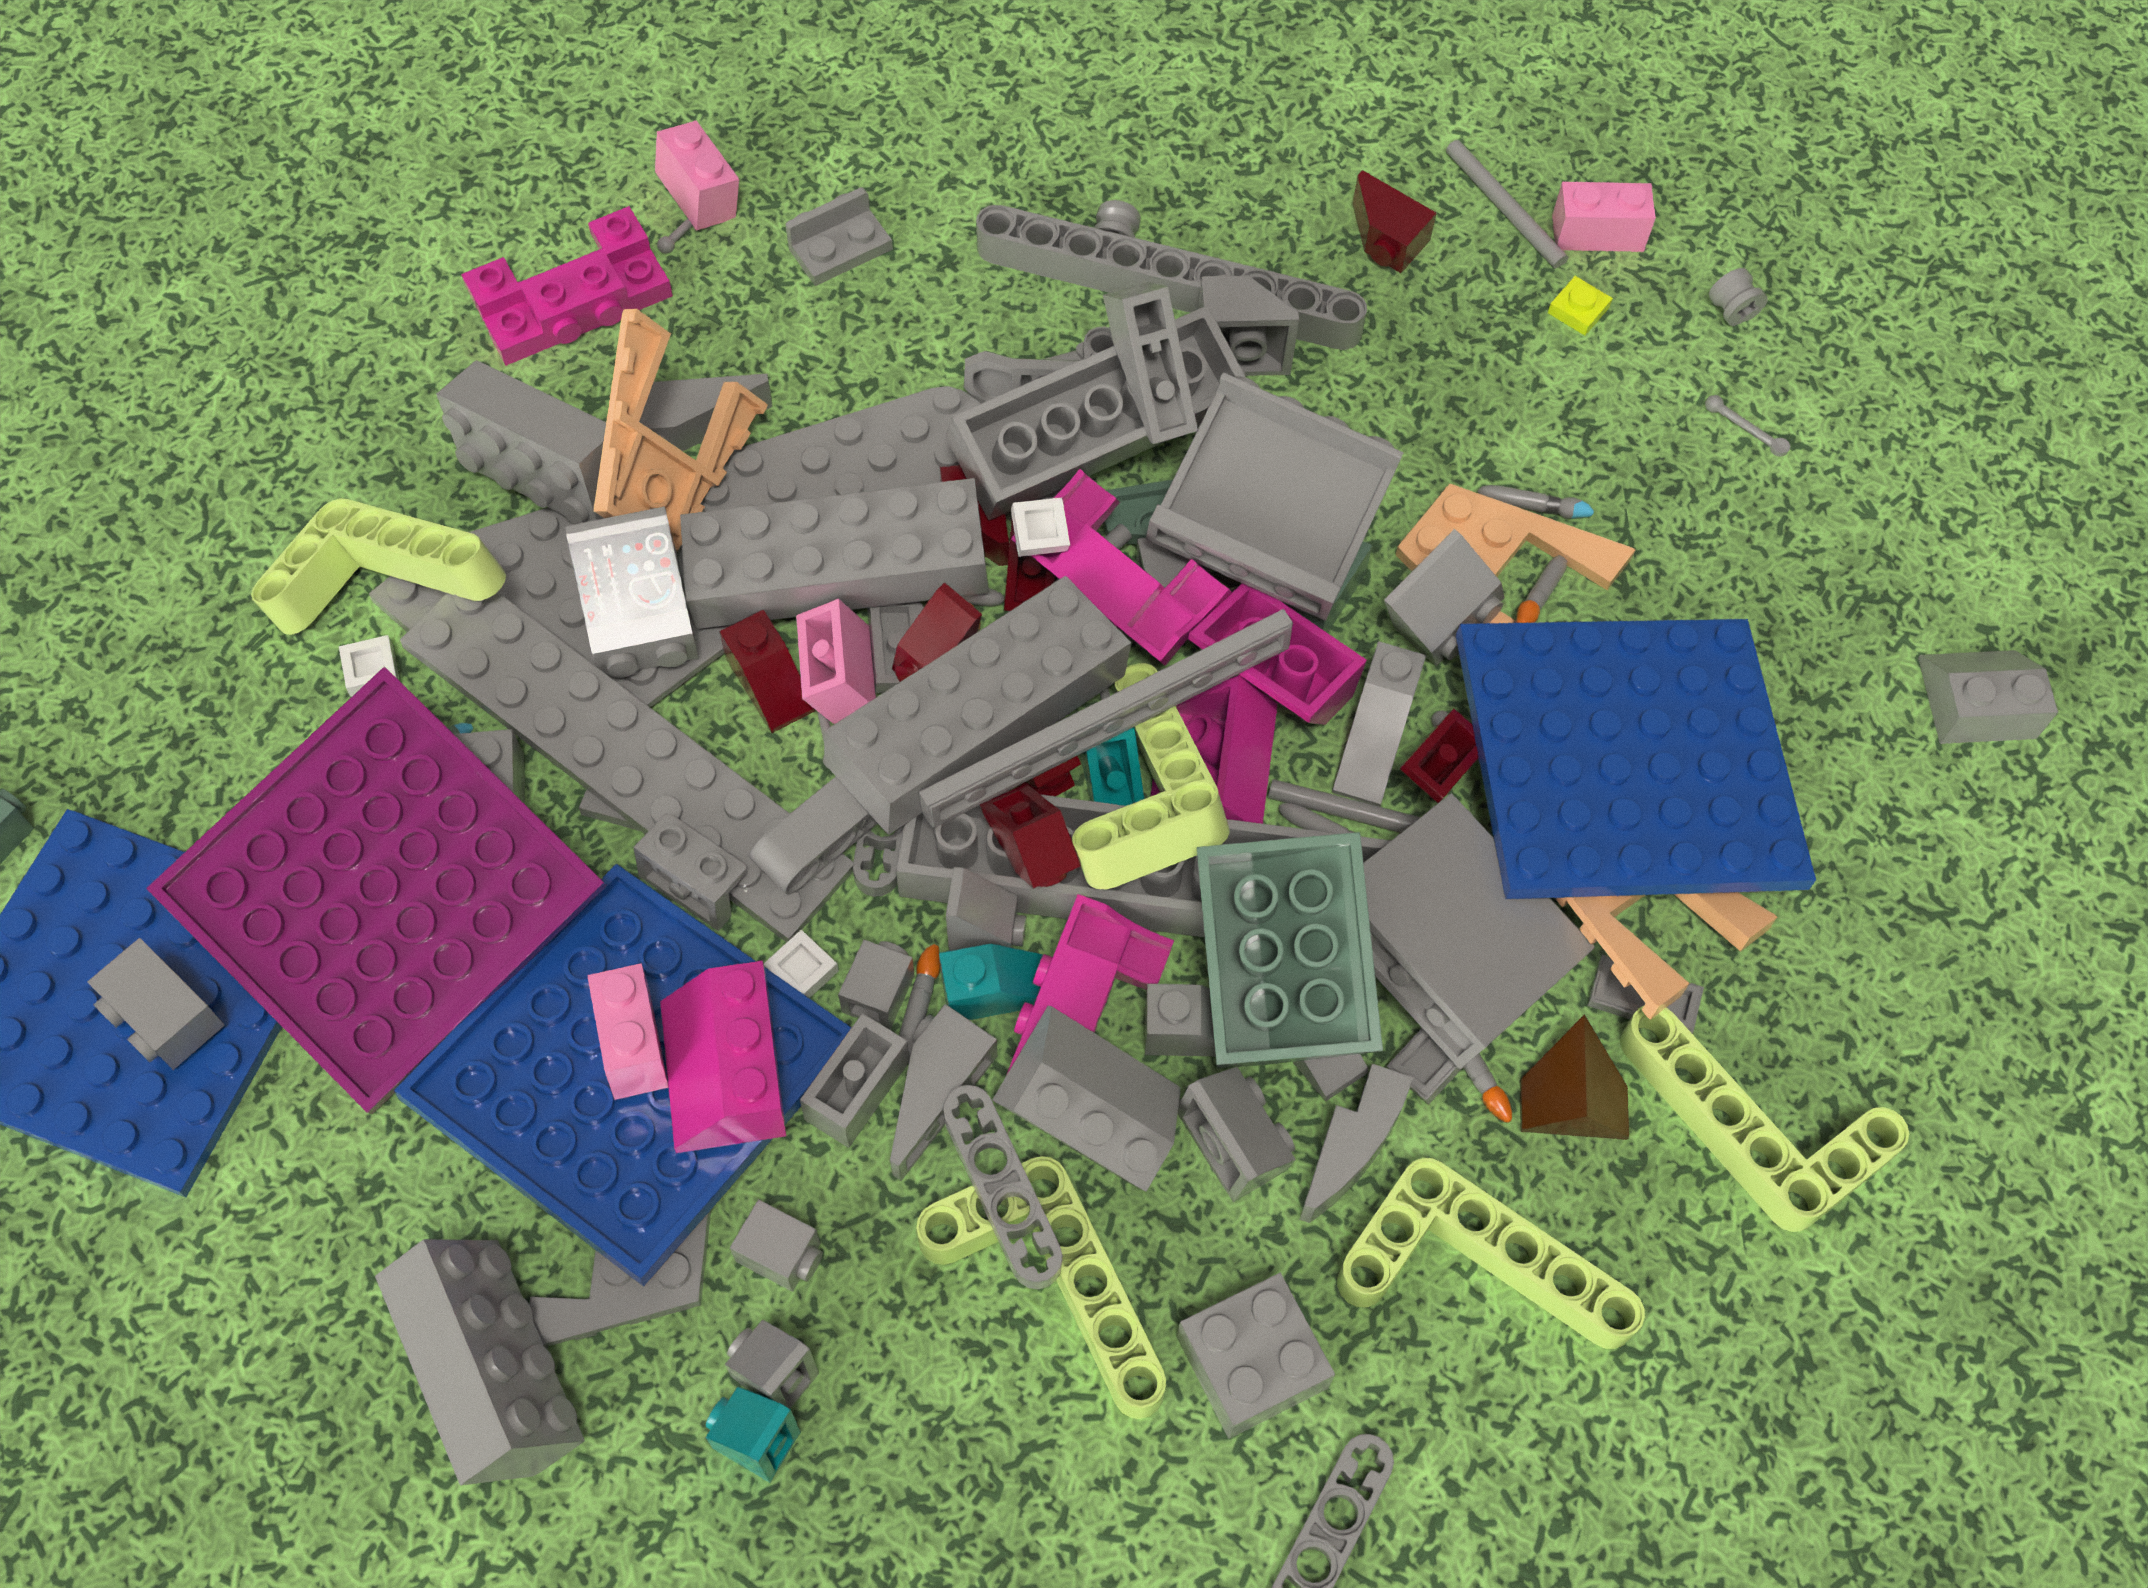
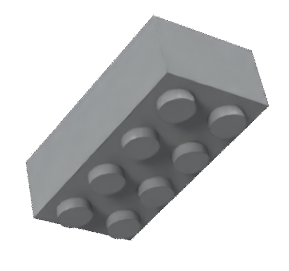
M477 360L436 393L443 411L442 420L450 431L457 449L455 451L456 457L468 471L473 473L479 472L495 480L502 488L506 490L513 489L529 497L536 505L542 508L548 507L564 515L573 524L604 519L594 512V504L606 428L605 421Z
M423 1239L375 1276L460 1486L533 1477L585 1441L577 1423L575 1408L565 1396L554 1370V1360L542 1343L533 1322L532 1309L520 1292L511 1271L510 1258L501 1248L498 1240Z

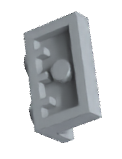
M863 187L839 195L834 200L809 212H803L794 219L789 220L785 225L789 251L814 286L893 250L892 239L870 211L869 196Z
M664 814L633 847L638 875L641 879L719 931L732 916L729 893L746 875V865L672 814Z

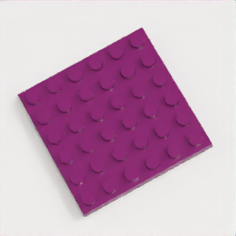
M384 666L146 889L366 1113L373 1115L395 1093L394 1090L458 1024L515 976L607 885Z

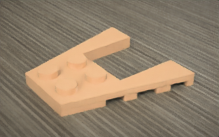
M625 309L621 318L594 512L603 518H609L665 506L677 552L682 545L680 515L702 512L705 506L701 504L711 486H719L727 473L723 467L734 450L742 449L751 434L748 427L756 414H764L768 404L738 382H723L696 460L639 422L671 333L638 309Z
M1449 484L1397 546L1395 555L1413 571L1455 529L1465 538L1496 577L1499 576L1523 544L1528 541L1552 557L1563 556L1567 560L1568 567L1608 590L1632 559L1635 549L1468 489ZM1500 611L1490 623H1516V620Z
M1738 892L1674 894L1740 952L1767 932L1777 919L1775 914ZM1645 895L1555 898L1562 907L1567 905V903L1571 906L1583 922L1579 930L1590 944L1598 941L1614 962L1610 970L1624 988L1630 986V984L1645 1002L1642 1011L1650 1020L1683 995L1690 983L1614 918Z

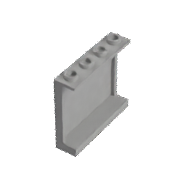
M1223 372L1219 380L1217 392L1161 505L1157 504L1149 521L1146 540L1185 558L1193 559L1196 563L1326 621L1404 452L1395 449L1389 441L1381 437H1368L1350 429L1339 418L1333 416L1323 417L1309 411L1294 398L1288 396L1278 397L1264 391L1249 378L1243 376L1233 377Z
M1452 793L1363 863L1375 976L1459 1069L1485 1049L1595 948L1550 898L1505 899L1494 838Z

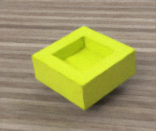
M1574 276L1550 303L1548 314L1586 336L1610 308L1613 298Z

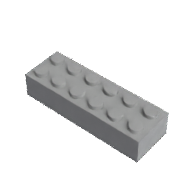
M1208 305L1175 319L1197 427L1201 425L1217 392L1222 373L1224 372L1233 377H1245ZM1115 346L953 415L945 436L966 478H975L977 499L988 520L1011 511L1012 504L1015 502L1034 501L1063 488L1079 469L1086 473L1087 476H1090L1166 442L1150 443Z
M975 478L680 515L685 597L696 629L733 625L761 610L765 611L770 620L796 617L798 614L836 599H840L851 610L930 600L943 583L949 585L960 596L989 593Z
M1064 576L825 730L824 764L882 829L890 835L922 813L919 791L1053 725L1124 677L1131 642L1067 576Z

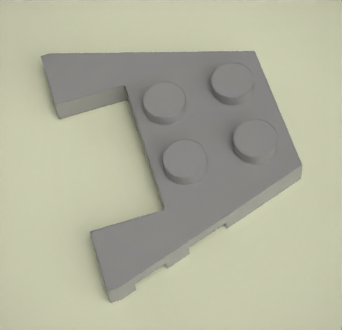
M711 1210L644 1287L595 1250L590 1297L588 1299L530 1297L529 1305L533 1313V1322L544 1347L548 1349V1346L572 1339H584L597 1335V1332L629 1323L633 1325L701 1306Z

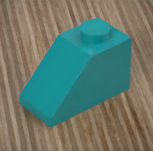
M1134 727L1080 754L1091 801L1128 806L1144 799Z
M986 944L939 953L941 979L946 1004L968 1020L1021 1011L1025 1002L1034 1005L1041 987L1033 984V980L1043 954L996 944Z
M740 1387L736 1388L730 1399L722 1397L717 1402L706 1422V1428L710 1430L706 1439L714 1450L769 1483L801 1433L791 1409L781 1403Z

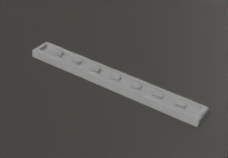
M1282 609L919 791L924 817L930 827L935 828L1289 649L1293 626L1292 620L1286 611Z

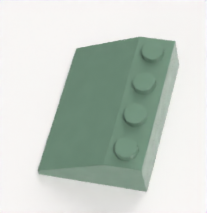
M1360 832L1197 847L1217 1069L1269 1065L1383 1051Z

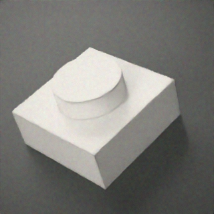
M1062 497L1015 502L1012 504L1011 515L1018 557L1068 551L1070 541Z
M388 635L339 646L345 685L351 697L384 666L399 680L394 647Z
M802 930L764 963L765 968L808 998L814 995L839 972L838 964Z

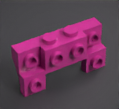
M630 206L588 222L590 233L599 250L526 280L517 282L504 257L461 274L465 287L505 366L559 343H571L578 339L581 334L600 326H612L621 320L623 310L625 309L641 310L673 296L670 281L651 251L648 237Z
M1079 469L1073 478L1054 497H1062L1070 541L1068 551L1030 556L1058 579L1067 576L1118 629L1122 630L1166 666L1186 642L1189 633L1231 594V591L1200 567L1193 559H1190L1178 575L1164 588L1161 583L1096 532L1120 502ZM1014 534V536L1011 538V540L1016 543L1015 534Z
M1077 894L1053 957L1044 954L1036 971L1033 984L1041 988L1035 1004L1032 1005L1025 1002L1017 1019L1014 1032L1022 1035L1008 1072L1048 1005L1095 1033L1115 978L1147 990V984H1158L1174 940L1154 933L1130 921L1109 905Z

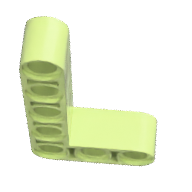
M339 498L325 504L257 581L252 589L251 597L281 632L292 635L306 629L317 618L359 567L452 595L455 594L472 601L485 600L495 595L505 583L506 573L481 539L475 534L353 500Z
M1147 663L1129 665L1126 667L1125 676L1115 682L1116 691L1119 692L1157 673V669ZM1176 706L1134 727L1137 745L1160 793L1089 820L1080 825L1072 836V843L1086 882L1093 888L1106 890L1120 886L1197 856V847L1222 845L1229 836V825L1218 788Z
M1644 1006L1638 1008L1622 1032L1620 1043L1626 1057L1771 1220L1782 1229L1797 1232L1810 1227L1884 1167L1908 1143L1909 1130L1903 1117L1894 1110L1879 1107L1867 1111L1806 1160L1668 1008H1665L1651 1020L1642 1011ZM1639 1028L1653 1031L1659 1038L1660 1043H1652L1644 1039L1639 1032ZM1675 1068L1689 1071L1695 1078L1696 1084L1682 1081L1676 1074ZM1712 1109L1726 1112L1730 1116L1733 1125L1728 1126L1720 1123L1713 1115ZM1867 1130L1878 1134L1884 1141L1885 1148L1876 1146L1871 1142L1867 1135ZM1750 1150H1756L1764 1154L1769 1160L1770 1168H1765L1755 1163L1751 1157ZM1828 1161L1838 1163L1846 1172L1847 1179L1834 1175L1828 1166ZM1788 1192H1794L1802 1196L1808 1205V1211L1795 1207L1789 1199Z
M1040 1156L1029 1159L1021 1164L1030 1183L1039 1179H1047L1057 1187L1056 1192L1051 1196L1045 1198L1037 1197L1053 1232L1058 1228L1071 1227L1081 1236L1080 1241L1074 1246H1060L1063 1256L1062 1268L1056 1281L1119 1410L1130 1418L1142 1419L1150 1417L1158 1411L1163 1402L1166 1387L1164 1370L1065 1169L1060 1162L1051 1157ZM973 1185L929 1205L918 1217L916 1230L920 1251L929 1261L941 1265L953 1263L999 1242L989 1220L982 1218L978 1213L982 1204ZM1009 1197L1001 1202L1008 1210L1001 1219L1008 1224H1019L1026 1220L1030 1213L1029 1205L1019 1197ZM941 1224L950 1225L957 1231L955 1238L945 1244L932 1242L927 1237L928 1233L932 1228ZM1036 1227L1033 1232H1041L1039 1227ZM1049 1253L1044 1255L1046 1260L1052 1257ZM1095 1276L1104 1283L1105 1289L1098 1296L1086 1297L1077 1291L1075 1284L1082 1277ZM1108 1326H1120L1129 1334L1130 1340L1123 1347L1110 1348L1101 1341L1099 1337L1100 1332ZM1131 1377H1145L1154 1385L1155 1393L1148 1399L1135 1400L1126 1393L1124 1389L1125 1382Z
M1433 1158L1415 1160L1406 1168L1347 1254L1337 1277L1338 1290L1349 1304L1356 1307L1375 1305L1383 1298L1429 1230L1600 1347L1616 1349L1624 1346L1642 1327L1645 1319L1644 1306L1641 1299L1633 1291L1442 1162ZM1417 1180L1430 1183L1434 1187L1437 1197L1433 1199L1419 1197L1413 1191L1411 1183ZM1471 1212L1478 1216L1483 1224V1230L1471 1231L1466 1229L1460 1223L1458 1213ZM1387 1223H1395L1401 1226L1408 1236V1241L1394 1243L1384 1236L1381 1226ZM1516 1243L1524 1247L1530 1256V1262L1522 1264L1513 1261L1508 1256L1505 1245ZM1358 1266L1371 1269L1376 1274L1378 1285L1371 1288L1358 1285L1353 1280L1351 1270ZM1563 1275L1570 1278L1577 1288V1296L1561 1294L1553 1283V1276ZM1602 1308L1617 1310L1625 1321V1329L1619 1330L1610 1327L1603 1319Z

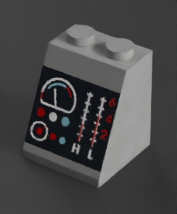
M665 506L565 526L591 651L597 668L609 677L622 678L630 676L639 670L658 666L676 667L687 660L699 658L689 608L686 603L679 559Z

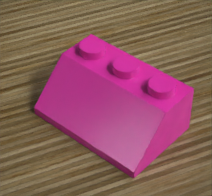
M1243 583L1189 633L1188 640L1201 649H1205L1284 609L1293 622L1289 649L1239 673V675L1308 723L1326 725L1353 697L1367 662L1364 657L1280 600Z
M1240 675L1232 677L1176 705V708L1218 788L1226 818L1263 824L1278 703ZM1154 778L1150 797L1160 793Z
M763 961L709 968L660 1001L674 1149L676 1153L786 1136L769 991Z

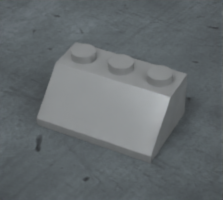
M1048 1005L992 1101L1117 1177L1146 1192L1174 1144L1181 1087Z

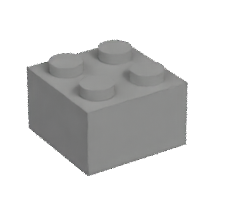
M1281 1272L1181 1321L1179 1324L1177 1339L1228 1439L1327 1390L1335 1376L1331 1365Z

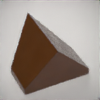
M1585 1014L1520 1080L1521 1132L1629 1139L1628 1086Z

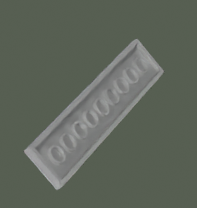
M497 592L488 599L481 601H472L455 594L446 593L400 639L406 651L506 728L512 729L515 735L644 834L664 814L670 813L746 865L747 873L730 891V900L786 943L800 930H803L853 873V861L844 854H841L796 892L786 894L750 859V853L756 843L790 813Z

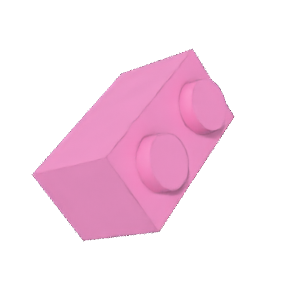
M697 120L657 131L655 173L696 231L736 217L739 178Z
M1562 182L1552 214L1555 243L1562 250L1644 252L1656 219L1651 183Z
M840 599L796 615L802 699L830 722L836 724L876 698L869 625Z
M642 963L587 975L604 1070L614 1100L669 1088L651 995Z

